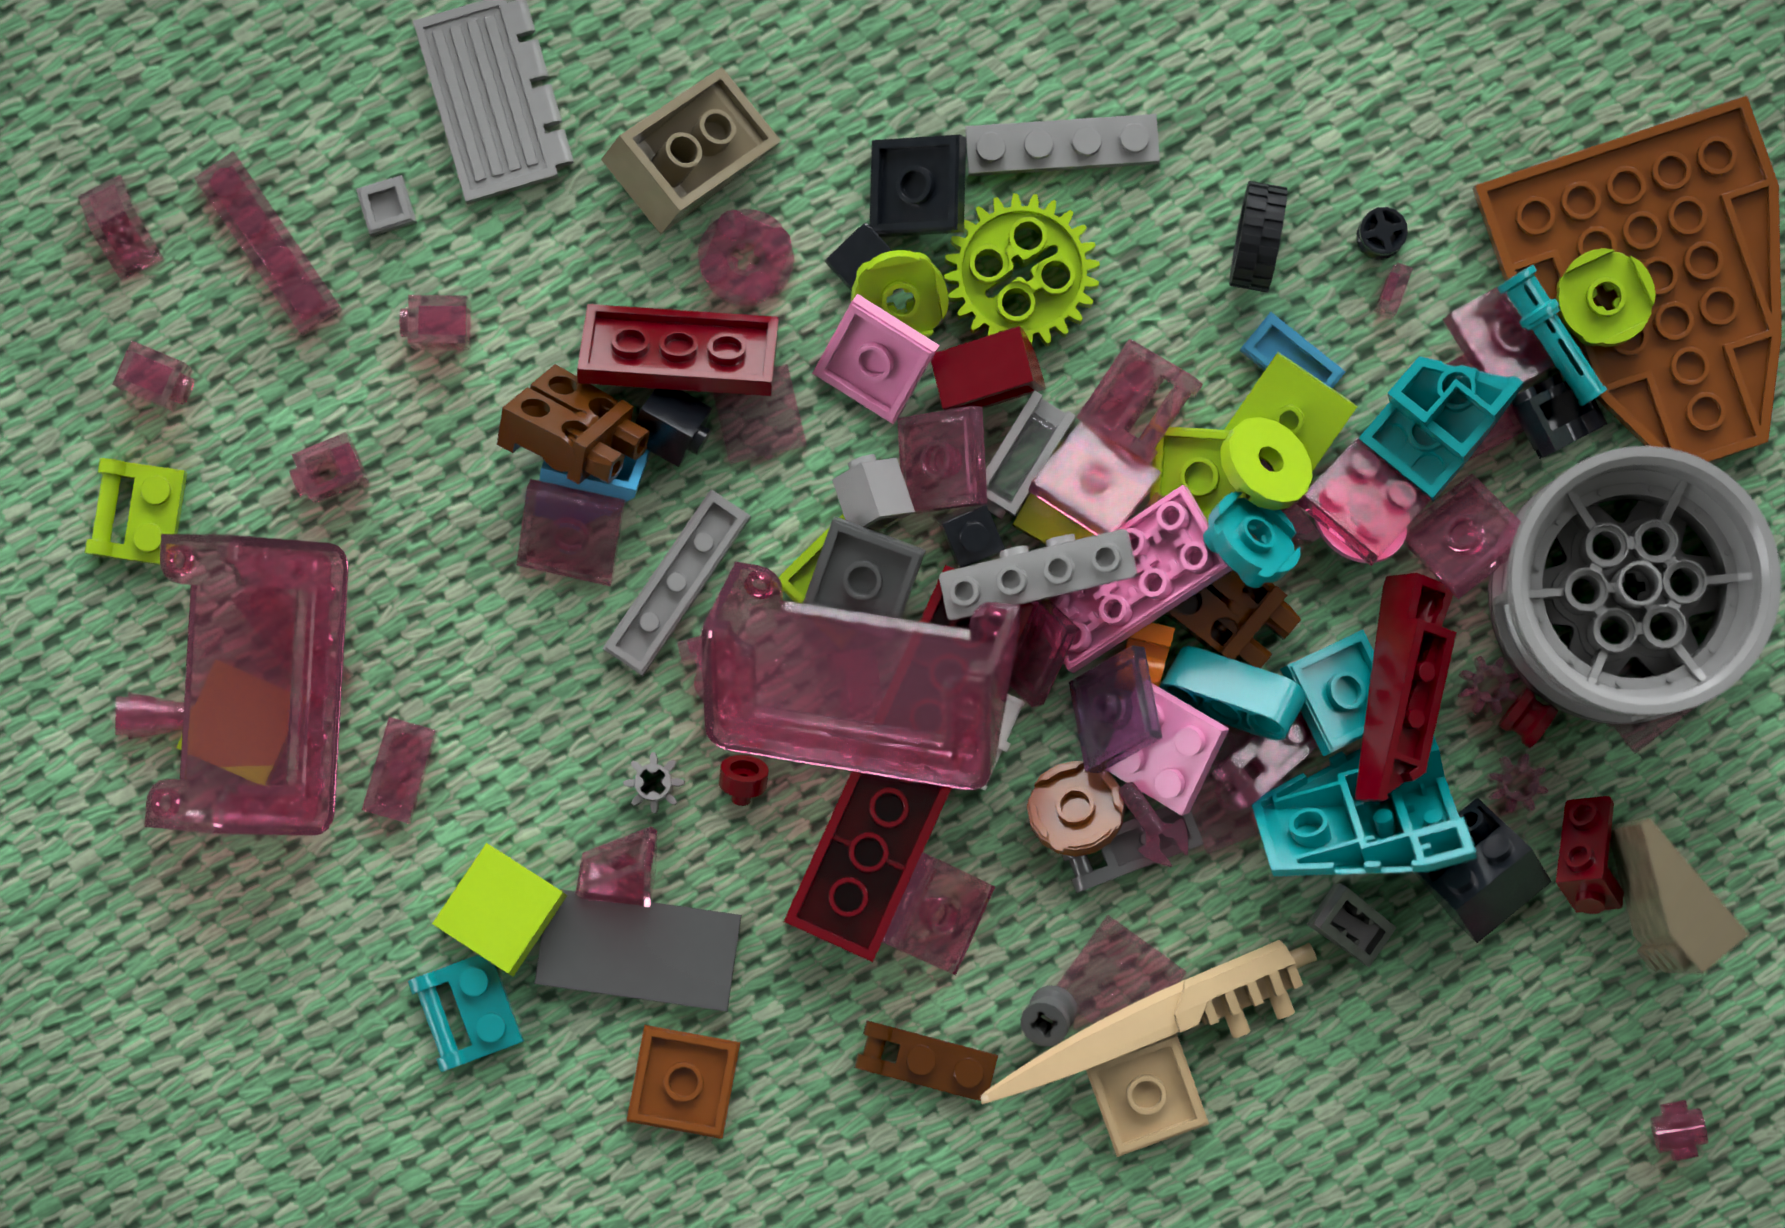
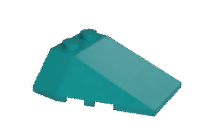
M1435 736L1433 737L1426 773L1414 781L1404 782L1387 794L1389 798L1384 801L1363 802L1355 798L1361 748L1347 756L1341 751L1329 758L1330 765L1308 778L1304 773H1301L1251 801L1273 876L1429 872L1477 858L1464 817H1459L1447 784Z

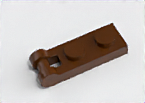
M866 1020L863 1035H866L867 1039L863 1054H857L854 1068L981 1101L983 1093L990 1088L998 1055ZM886 1041L900 1044L896 1063L882 1060Z

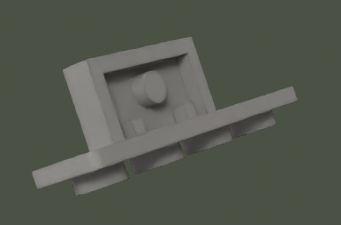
M1119 529L1078 540L1075 539L1074 534L1058 536L1046 540L1047 547L1029 551L1027 545L1013 547L1000 551L999 559L942 572L939 575V581L947 617L950 620H959L1134 578L1137 576V568L1129 533L1125 529Z

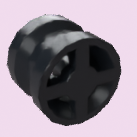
M1377 207L1369 211L1362 219L1356 232L1357 244L1361 252L1375 260H1386L1395 256L1406 241L1408 235L1407 223L1403 215L1389 207Z

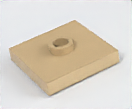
M1177 1033L1086 1070L1117 1157L1209 1124Z

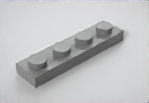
M1157 114L965 126L968 177L1155 165L1160 162Z

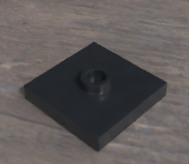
M958 134L872 140L870 227L880 237L964 233L966 137Z

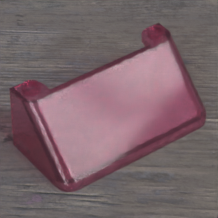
M161 534L160 566L164 576L173 583L191 585L180 779L159 780L151 787L146 800L145 827L212 834L315 836L324 833L333 822L336 806L349 572L348 559L345 552L338 545L325 542L240 535Z
M735 562L701 628L704 725L706 735L719 748L733 752L964 790L982 788L989 781L996 761L1020 628V605L1000 602L983 603L974 610L971 616L970 630L783 601L781 580L773 571L760 565Z

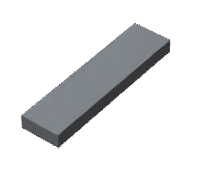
M710 489L602 649L644 676L751 516Z

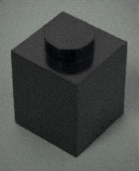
M655 389L641 408L635 423L650 432L647 450L680 467L689 452L698 455L711 433V430L705 427L712 408L682 390Z
M974 502L937 518L952 557L960 568L1005 550L988 506L984 502Z

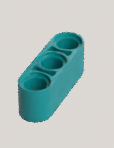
M1185 646L1180 649L1159 688L1217 722L1275 741L1286 738L1307 698L1305 690L1287 677L1192 646Z

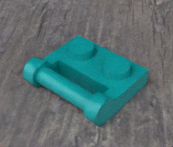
M480 955L472 956L408 980L412 995L418 994L440 1057L436 1061L441 1073L524 1042L497 966ZM446 982L450 984L472 1044L461 1050H458L436 990V986Z

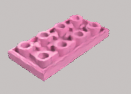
M1180 486L1115 529H1125L1129 533L1137 568L1136 577L1030 602L1034 604L1033 608L1068 671L1075 673L1233 570L1219 554L1212 552L1206 546L1203 534L1208 529V521L1186 486Z

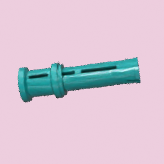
M1532 264L1499 285L1497 289L1500 294H1507L1522 317L1519 321L1522 328H1526L1527 331L1531 329L1534 331L1554 365L1577 397L1580 406H1583L1601 395L1607 388L1605 385L1603 386L1581 349L1557 315V312L1560 311L1559 303L1556 299L1549 298L1536 278L1535 273L1537 269Z

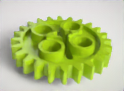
M1013 193L1011 207L1005 208L998 197L993 198V213L988 214L980 206L976 207L975 213L978 220L976 225L964 219L966 238L952 236L950 239V243L960 251L959 254L945 255V263L956 267L957 270L945 274L944 281L948 284L958 285V288L948 294L949 302H964V305L957 312L958 319H963L972 315L975 318L970 328L972 334L984 326L989 329L988 336L1020 326L1029 338L1031 345L1033 337L1039 336L1047 347L1051 343L1050 331L1055 330L1064 338L1068 336L1069 332L1065 323L1067 319L1079 325L1082 323L1083 317L1076 308L1077 306L1084 308L1092 307L1094 301L1083 292L1084 290L1098 289L1099 281L1087 276V273L1098 270L1100 261L1086 259V256L1095 250L1096 244L1095 242H1080L1079 239L1083 237L1087 227L1085 224L1073 229L1069 226L1073 217V211L1069 210L1059 218L1055 215L1056 200H1052L1044 210L1039 208L1037 194H1033L1028 206H1022L1018 194ZM1023 228L1033 229L1039 234L1041 243L1034 249L1025 250L1016 244L1014 240L1015 234ZM1051 246H1055L1058 249L1056 254L1032 267L1029 281L1026 282L1024 278L1017 277L994 297L989 298L986 296L987 290L1001 284L1012 276L1014 263L1018 262L1020 266L1025 267ZM985 255L996 257L1002 265L1001 271L993 277L980 275L975 268V262L980 257ZM1050 267H1058L1067 273L1069 282L1062 288L1053 289L1043 282L1042 273ZM1012 294L1022 295L1029 303V310L1021 316H1012L1004 310L1002 306L1003 300Z

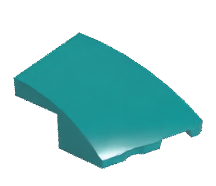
M1419 356L1388 392L1390 402L1358 438L1359 442L1434 502L1484 441L1517 396L1524 382L1514 376L1508 378L1480 372L1477 368L1463 365H1447L1439 360Z

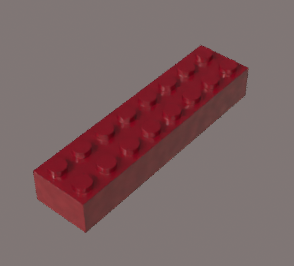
M945 565L942 572L954 570V568ZM938 579L783 922L874 962L1030 617L1034 604L1026 603L959 620H950L947 617L941 585Z

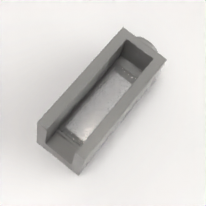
M1034 390L973 489L974 493L981 497L978 503L984 502L987 504L990 514L1001 520L1005 513L1015 518L1056 449L1075 422L1076 415L1069 411L1066 413L1043 400V395Z

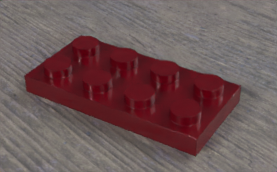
M587 304L577 366V383L771 396L779 317Z

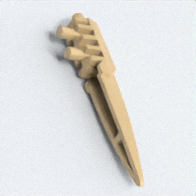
M1277 940L1156 992L1085 1028L1020 1067L986 1090L981 1096V1104L1031 1090L1103 1064L1173 1034L1199 1025L1200 1020L1205 1025H1213L1220 1022V1018L1225 1017L1232 1037H1242L1251 1032L1242 1009L1251 1005L1258 1006L1264 1003L1263 1000L1267 998L1270 999L1277 1019L1289 1017L1295 1013L1287 990L1303 986L1298 968L1317 961L1314 949L1310 943L1288 951L1286 945Z

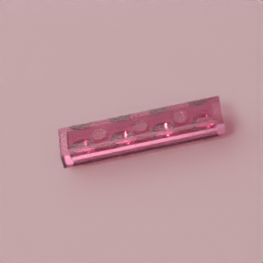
M234 151L194 177L302 336L343 310Z

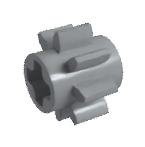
M651 752L649 757L650 764L642 767L636 761L631 762L637 774L635 779L623 781V785L629 788H636L638 794L632 800L634 806L641 804L646 799L650 801L652 813L657 814L660 801L666 799L670 804H677L676 798L671 795L673 786H683L685 781L679 778L673 779L670 774L676 767L677 762L675 760L669 761L663 767L658 765L657 754ZM663 771L666 775L661 781L666 787L664 792L658 794L655 791H651L646 795L643 789L647 783L643 776L647 772L657 775Z

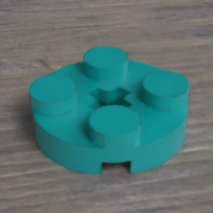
M1232 492L1226 495L1209 515L1208 529L1203 534L1206 546L1212 552L1219 554L1225 563L1239 573L1241 580L1250 587L1259 588L1265 582L1274 583L1281 580L1298 563L1301 555L1300 547L1294 551V544L1291 540L1296 534L1293 524L1280 509L1270 510L1258 507L1246 498H1239L1243 492ZM1252 533L1253 535H1255L1258 541H1256L1250 534Z

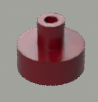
M730 756L721 763L719 786L725 793L732 796L731 801L734 804L746 806L750 804L751 798L760 796L766 791L769 768L764 761L753 756Z

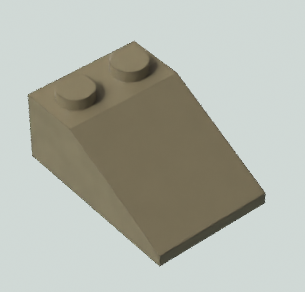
M720 67L619 135L601 160L659 233L662 234L732 182L776 147L781 140L726 71Z

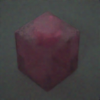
M408 295V308L400 309V336L408 337L407 343L413 350H470L471 302L467 296Z
M131 340L112 385L124 393L174 413L177 404L184 405L192 392L194 378H191L190 374L193 369L185 362Z

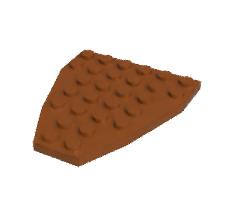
M1747 95L1477 184L1473 187L1479 210L1505 281L1534 264L1537 269L1535 276L1550 299H1556L1557 283L1567 267L1584 253L1601 248L1615 250L1614 252L1623 253L1628 257L1631 255L1639 260L1648 270L1655 287V302L1652 306L1648 322L1635 337L1623 344L1612 347L1586 346L1570 333L1603 386L1605 385L1607 388L1596 399L1644 446L1670 448L1689 453L1707 462H1712L1763 445L1769 441L1782 338L1779 184ZM1603 285L1597 286V296L1593 298L1597 307L1603 306L1606 310H1613L1612 302L1618 297L1616 291H1606Z

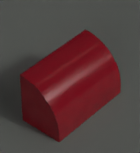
M1020 326L938 351L931 360L942 408L955 417L1032 394L1034 390L1038 392L1046 389L1034 349Z

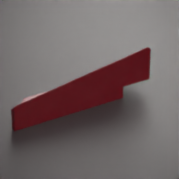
M1420 573L1387 576L1382 588L1355 798L1363 802L1386 800L1389 798L1387 795L1389 792L1404 782L1416 780L1426 773L1457 632L1442 627L1455 592V587Z

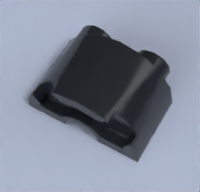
M1560 374L1517 394L1510 404L1539 459L1608 424L1595 399L1580 406L1577 397L1567 382H1563Z

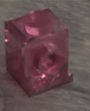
M346 432L291 454L296 464L295 468L289 470L293 483L300 496L308 494L310 500L314 503L355 486L370 482L353 440ZM328 463L334 464L337 469L335 477L331 480H323L320 476L322 466Z

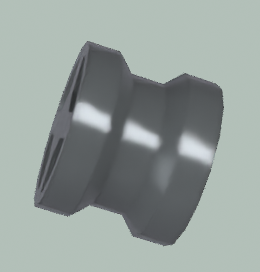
M1047 985L1039 988L1031 997L1030 1003L1025 1007L1020 1019L1021 1028L1025 1036L1033 1043L1041 1046L1059 1044L1075 1021L1078 1013L1077 1003L1066 989L1059 986ZM1041 1015L1050 1018L1053 1023L1046 1021Z

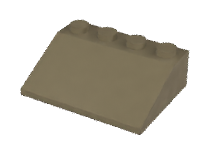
M1650 818L1618 823L1612 826L1610 844L1617 872L1624 891V899L1634 937L1642 945L1637 949V952L1653 971L1657 972L1661 969L1665 973L1704 974L1749 935Z

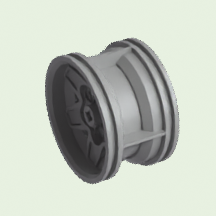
M1633 446L1597 454L1568 469L1532 496L1517 511L1504 530L1493 555L1488 582V606L1494 634L1504 657L1517 676L1536 695L1557 709L1581 719L1606 724H1634L1651 721L1696 707L1726 691L1752 667L1762 653L1775 625L1781 597V567L1775 540L1765 517L1749 494L1732 477L1713 464L1686 452L1654 446ZM1614 500L1637 501L1623 523L1616 522L1598 504ZM1686 524L1701 539L1710 557L1688 555L1682 552L1681 546ZM1645 531L1655 532L1660 536L1663 548L1659 556L1649 555L1642 548L1641 538ZM1596 535L1606 536L1612 541L1614 554L1610 560L1600 559L1594 554L1592 541ZM1555 539L1565 557V562L1562 565L1544 569L1546 557ZM1674 571L1683 572L1690 579L1691 590L1686 597L1675 594L1670 587V577ZM1626 578L1628 586H1636L1637 594L1630 598L1622 587V583L1625 582ZM1584 579L1591 584L1594 590V598L1590 604H1581L1574 599L1571 592L1574 580ZM1715 610L1710 629L1698 647L1688 622L1689 617ZM1654 615H1660L1669 621L1671 633L1666 641L1656 639L1649 630V623ZM1604 619L1614 620L1622 628V638L1617 645L1608 644L1603 640L1600 634V627ZM1552 625L1568 626L1571 628L1572 635L1568 648L1559 639ZM1634 657L1653 677L1625 678L1618 677V674L1628 660Z

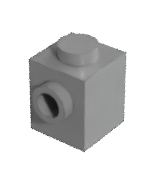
M874 454L861 456L848 463V471L832 479L846 521L871 530L885 529L915 512L897 458L877 460Z

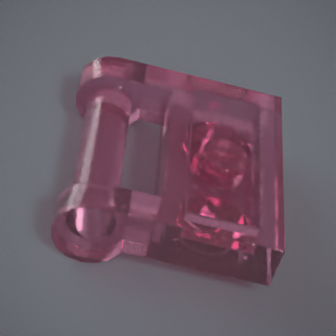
M1129 338L1076 418L1082 425L1126 450L1141 462L1150 465L1158 454L1155 450L1156 446L1189 397H1196L1203 384L1188 372ZM1165 379L1174 386L1141 436L1137 438L1129 433V431Z

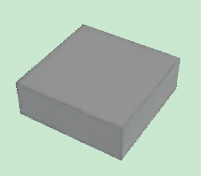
M402 175L356 189L371 237L417 223Z

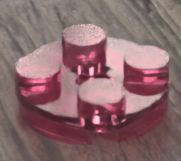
M753 209L726 211L719 219L711 223L699 244L698 260L702 277L711 291L727 303L737 306H752L765 302L779 294L791 278L794 267V254L790 236L779 221L764 212ZM746 245L755 247L754 255L760 258L757 266L749 264L746 270L737 268L738 259L733 256L735 250H744Z

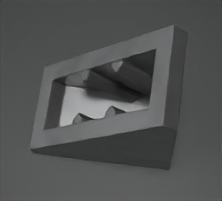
M1341 883L1332 886L1307 923L1309 927L1369 968L1397 928Z

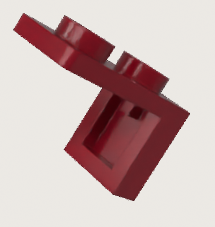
M1610 796L1571 799L1565 802L1556 884L1576 913L1598 914L1604 910L1623 908L1624 891L1607 867L1614 802Z

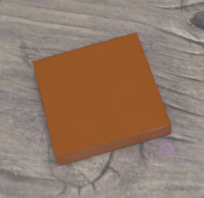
M644 1025L627 1122L723 1139L741 1042Z

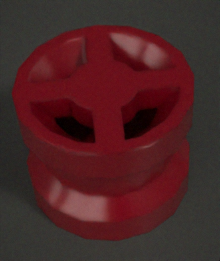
M1525 687L1503 715L1498 726L1504 731L1513 730L1520 735L1521 743L1530 749L1547 730L1557 715L1558 709L1551 704L1543 705L1536 700L1535 692Z

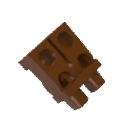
M555 364L536 379L530 388L524 389L502 408L497 445L512 453L518 448L523 447L541 456L553 469L560 472H568L567 479L578 485L590 475L610 484L622 470L625 455L636 461L645 453L650 432L631 421L633 405L624 400L617 402L612 396L591 384L577 383V376Z
M1231 570L1207 586L1219 598L1205 587L1164 614V616H1168L1213 653L1260 669L1272 655L1270 651L1253 638L1262 625L1267 626L1284 640L1301 621L1292 607L1284 601L1287 594L1278 586L1265 582L1259 588L1250 587L1241 580L1239 573Z

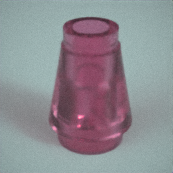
M128 692V697L116 696L115 735H128V740L175 731H184L185 702H175V700Z

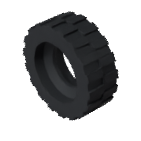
M1248 181L1234 245L1229 278L1230 286L1268 293L1282 235L1288 194L1287 187Z

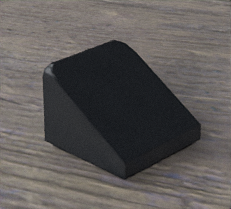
M864 223L828 256L824 262L852 291L858 268L863 263L871 261L874 257L892 250L869 224Z

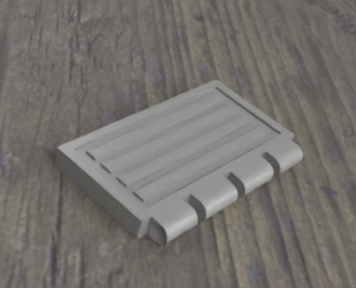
M482 0L413 20L467 205L559 178L557 168L574 163L565 130L545 132L546 127L562 122L552 85L548 84L532 88L531 83L549 77L539 41L534 39L519 43L518 40L520 37L536 32L527 0H515L508 3L507 0Z

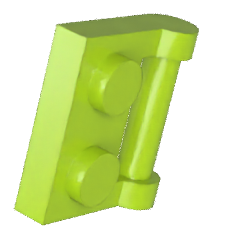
M100 458L97 473L102 474L92 539L86 540L85 554L172 567L187 472L179 469ZM121 477L134 479L124 544L111 542Z

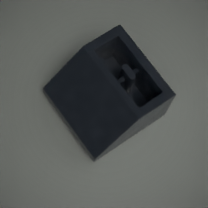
M1477 797L1458 813L1460 818L1464 817L1477 858L1429 872H1414L1448 915L1476 943L1480 942L1552 882L1532 848Z

